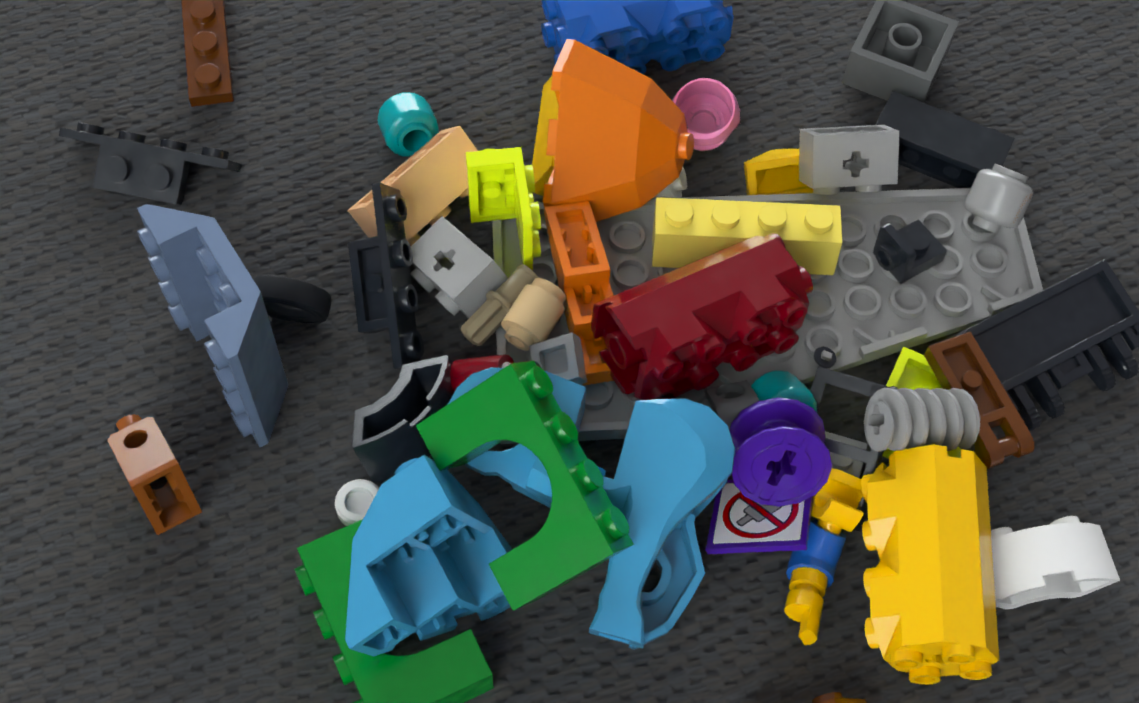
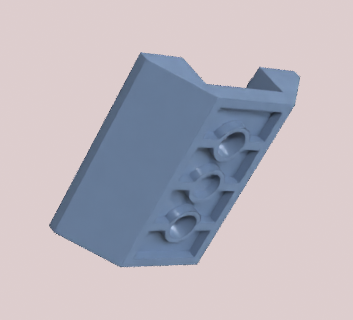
M150 204L138 207L137 210L144 228L138 230L137 233L150 256L148 257L149 263L160 281L158 285L169 304L168 309L180 331L189 328L196 341L210 335L211 340L205 342L204 346L215 365L213 370L224 389L222 393L232 410L230 414L243 438L252 434L259 447L268 444L288 388V381L261 291L214 217Z

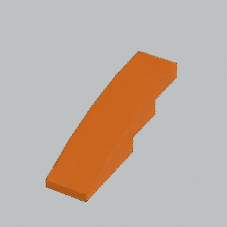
M583 201L544 207V215L558 286L566 295L563 305L569 333L573 332L581 339L587 382L583 383V386L614 381L610 376L611 370L606 363L602 364L599 351L607 348L604 338L601 336L594 339L591 330L593 304L614 295L609 282L611 269L590 202Z

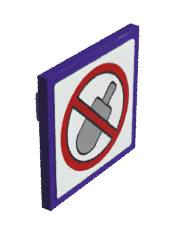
M727 480L725 486L715 496L706 545L707 554L807 550L813 496L800 503L781 507L761 505L745 497L734 485L733 480Z

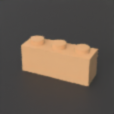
M461 126L441 130L380 182L400 190V194L405 200L407 218L404 221L406 240L410 246L420 238L418 232L428 223L433 225L442 216L445 218L451 212V208L448 205L458 196L460 198L468 196L466 152L478 150ZM371 190L348 210L368 238L378 236L373 193Z

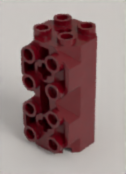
M771 233L766 236H754L593 304L591 330L594 339L601 336L604 338L607 348L599 351L602 364L606 363L611 370L610 376L622 393L628 395L634 392V397L642 400L675 399L677 396L692 389L699 391L709 387L717 380L719 372L716 367L722 362L729 363L735 371L742 372L752 367L757 360L774 352L782 354L790 350L799 340L796 331L802 327L808 312L809 300L807 294L813 291V283L808 271L796 263L786 250L785 244L778 234Z

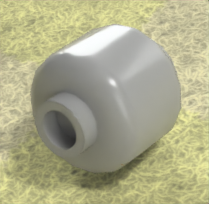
M994 164L992 170H980L964 204L970 213L976 215L972 224L998 234L1001 226L1006 228L1018 227L1033 197V189L1026 184L1029 177L998 164Z

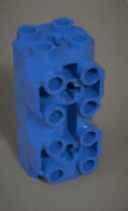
M541 0L544 15L548 22L541 24L542 36L546 47H553L555 50L554 64L558 60L566 39H571L643 75L646 72L645 64L651 59L660 62L662 68L666 71H674L684 64L700 60L709 62L718 59L725 51L723 45L730 40L734 18L732 5L723 7V0Z

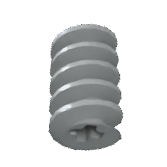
M882 388L877 390L868 402L864 417V433L870 448L877 452H882L887 448L892 451H898L905 448L909 449L933 444L947 446V451L954 450L957 446L960 449L967 450L976 442L980 431L981 418L973 397L963 389L952 388L946 390L935 388L930 390L917 388L913 390L900 388L896 390Z

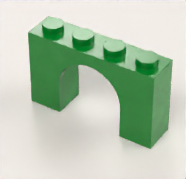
M535 361L509 364L416 425L439 471L465 465L503 440L517 442L527 447L539 458L545 467L552 489L551 509L545 524L534 537L489 563L513 611L540 599L634 545L629 536V524L620 509L612 505L603 488L604 480L599 468L592 460L587 459L577 440L578 430L574 422L566 413L561 411L552 394L553 384L549 376L541 367L536 365Z
M362 520L297 548L303 565L294 568L303 592L305 596L313 593L316 594L321 609L314 611L313 614L324 640L334 636L341 653L332 657L344 685L354 681L361 699L352 703H464L494 689L493 674L471 629L412 655L395 656L383 653L371 656L349 649L345 641L352 539Z

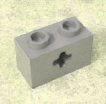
M886 125L800 129L799 181L812 188L813 193L833 195L840 193V187L855 186V190L859 192L882 191V185L898 184L899 130ZM853 154V161L846 162L845 167H843V160L851 159Z
M443 216L411 246L413 255L412 265L415 269L410 275L428 293L436 288L439 293L435 298L453 316L461 311L470 318L487 300L486 293L490 290L496 291L508 279L490 256Z

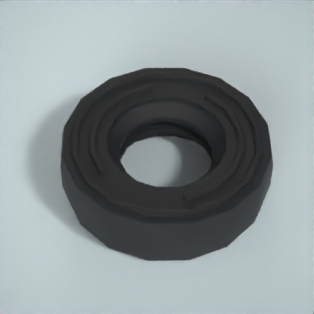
M260 275L252 278L261 291L268 316L288 321L294 320L305 324L326 322L331 307V295L326 290L311 283L284 276Z

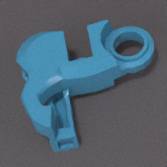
M492 367L471 374L456 388L449 403L503 368ZM545 371L553 384L552 394L561 411L572 419L579 433L585 412L586 387ZM686 398L635 401L614 479L605 477L606 470L598 467L604 480L603 488L612 505L620 509L627 519L629 536L634 545L609 559L605 584L599 595L597 612L588 633L629 644V648L634 650L643 648L645 644L667 634L673 628L696 592L705 575L694 521L727 483L728 477L732 474L735 446L728 425L710 407ZM517 444L514 448L502 452L487 450L465 464L466 467L484 476H498L511 484L514 490L551 508L552 489L549 476L539 458L527 447ZM656 562L661 572L659 583L652 592H642L648 575Z

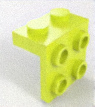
M521 147L466 152L471 223L516 218L522 264L533 271V258L541 257L538 231L541 230L539 204L534 202L533 193H535L533 166H524Z

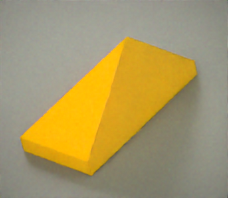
M799 149L770 150L744 162L747 195L813 193L812 188L799 181Z

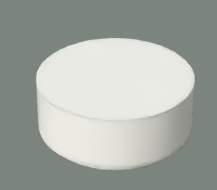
M364 479L353 480L343 485L335 498V508L340 521L348 526L362 520L379 487L375 483Z

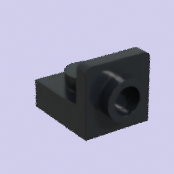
M919 219L899 230H896L890 223L880 227L873 250L879 265L884 270L890 271L900 284L941 263L947 252V249Z

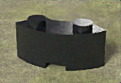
M448 355L402 365L399 379L386 395L371 405L355 410L352 448L373 483L390 479L395 475L397 468L408 460L420 458L422 455L427 457L431 455L416 425L448 405L454 394L450 374L452 362Z

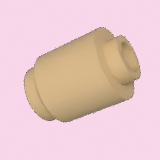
M535 278L531 284L525 285L501 322L503 329L506 331L505 338L507 341L524 351H528L530 345L546 341L565 311L563 305L566 300L565 293L558 286L543 278Z

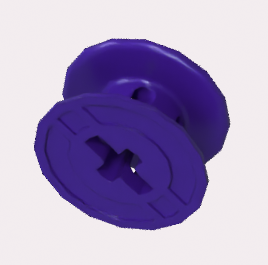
M777 397L761 400L743 409L732 421L729 428L735 446L732 477L734 485L745 497L761 505L787 506L800 503L816 495L827 483L832 469L829 449L824 444L826 434L823 420L812 407L795 399Z

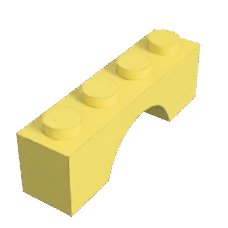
M656 197L652 235V267L681 268L754 236H766L776 233L782 238L786 250L796 263L804 267L809 274L834 275L843 243L841 209L838 205Z

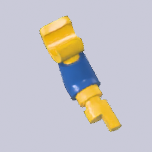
M834 468L831 469L827 483L813 496L811 516L819 520H810L807 550L792 551L786 570L787 578L790 580V591L787 594L784 612L792 620L801 622L798 636L804 645L814 644L818 637L824 604L822 597L826 593V588L830 587L834 581L835 571L846 540V535L841 531L844 529L852 532L864 514L861 510L857 509L863 497L861 479Z

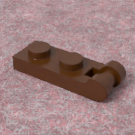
M971 331L928 346L924 357L941 387L946 390L952 388L966 390L978 406L981 418L980 431L974 445L976 455L985 464L987 469L1002 464L1004 458L1010 455L1019 458L1034 451L1033 437ZM1000 425L1005 436L997 439L991 428Z

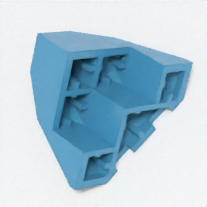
M425 455L404 462L397 468L393 477L381 484L352 539L345 641L351 650L377 656L392 651L396 644L412 633H416L420 641L455 630L458 625L455 619L477 613L482 621L511 607L489 563L511 551L512 548L480 504L447 469L439 471L435 461Z

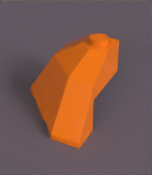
M566 39L552 71L551 90L555 91L559 107L558 119H549L546 155L555 156L554 169L549 181L544 183L543 205L546 207L589 201L595 221L598 222L641 208L675 181L680 175L684 161L690 160L692 157L694 136L692 133H688L684 113L653 79L576 40Z

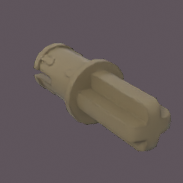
M519 264L516 270L496 291L490 290L486 293L487 300L462 325L460 331L463 336L473 345H483L501 326V322L523 287L531 284L535 278H539L536 273L526 265Z

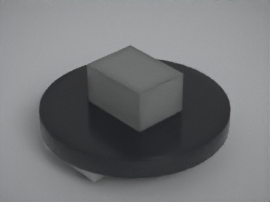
M822 346L815 350L814 360L820 367L831 368L836 363V355L830 348Z

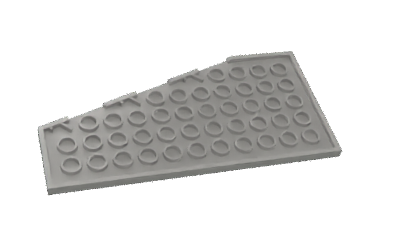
M971 188L840 192L833 195L800 193L680 197L686 199L838 205L841 209L843 243L834 275L810 274L813 291L807 294L809 300L808 312L802 327L796 331L799 336L798 342L787 352L782 354L774 352L757 360L752 367L742 372L735 371L731 364L722 362L716 367L719 372L717 380L707 388L745 380L751 386L763 374L775 370L788 371L805 384L814 381L818 364L814 360V352L819 347H828L836 355L835 365L827 369L841 372L902 351L903 347L911 348L970 328L1043 291L1024 216L1018 227L1006 228L1001 226L998 234L972 224L976 215L970 213L964 205ZM652 198L641 208L596 222L611 269L609 282L613 295L678 269L652 267V235L656 198ZM538 202L541 219V230H538L541 257L533 258V271L539 278L546 279L558 286L544 215L543 202ZM516 218L492 221L494 261L507 277L516 270L519 264H522ZM919 219L947 249V252L941 263L900 284L890 271L884 270L879 265L873 254L880 227L890 223L896 230H899ZM564 312L547 340L569 333ZM501 325L496 330L497 355H509L515 363L531 361L530 349L524 351L508 342L505 338L506 331ZM614 381L584 385L586 387L585 412L577 440L625 439L635 401L642 399L634 397V392L628 395L622 393ZM692 389L675 398H686L706 405L713 410L706 398L704 389L699 391ZM729 392L721 394L719 397L731 399L743 394ZM509 440L500 442V444L517 443Z

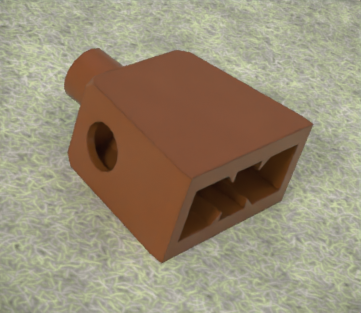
M135 414L121 418L115 424V433L111 434L107 441L156 534L159 535L202 513L174 454L154 418L146 417L142 419L139 415ZM165 475L167 479L166 485L160 489H152L149 483Z

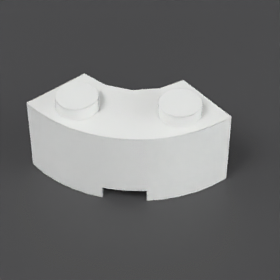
M1067 516L1057 519L1049 525L1015 532L1010 527L991 530L996 607L1008 610L1047 599L1081 597L1120 581L1100 525L1080 523L1077 516Z

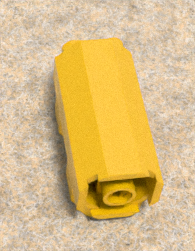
M933 444L894 451L889 456L888 467L882 462L873 474L864 475L861 479L862 494L868 505V521L863 522L862 535L866 548L869 551L877 550L880 559L876 567L866 568L863 575L865 591L870 598L871 617L865 620V636L871 649L880 648L883 659L897 671L909 672V681L922 685L936 684L941 681L942 676L960 675V677L970 680L987 679L992 676V665L1000 661L987 467L974 451L961 449V458L948 456L947 446Z

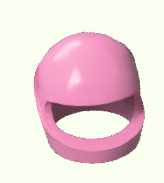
M710 78L692 80L684 85L672 100L685 115L688 133H692L694 136L695 150L710 151L718 148L726 142L732 131L740 123V108L737 99L731 90L720 81Z

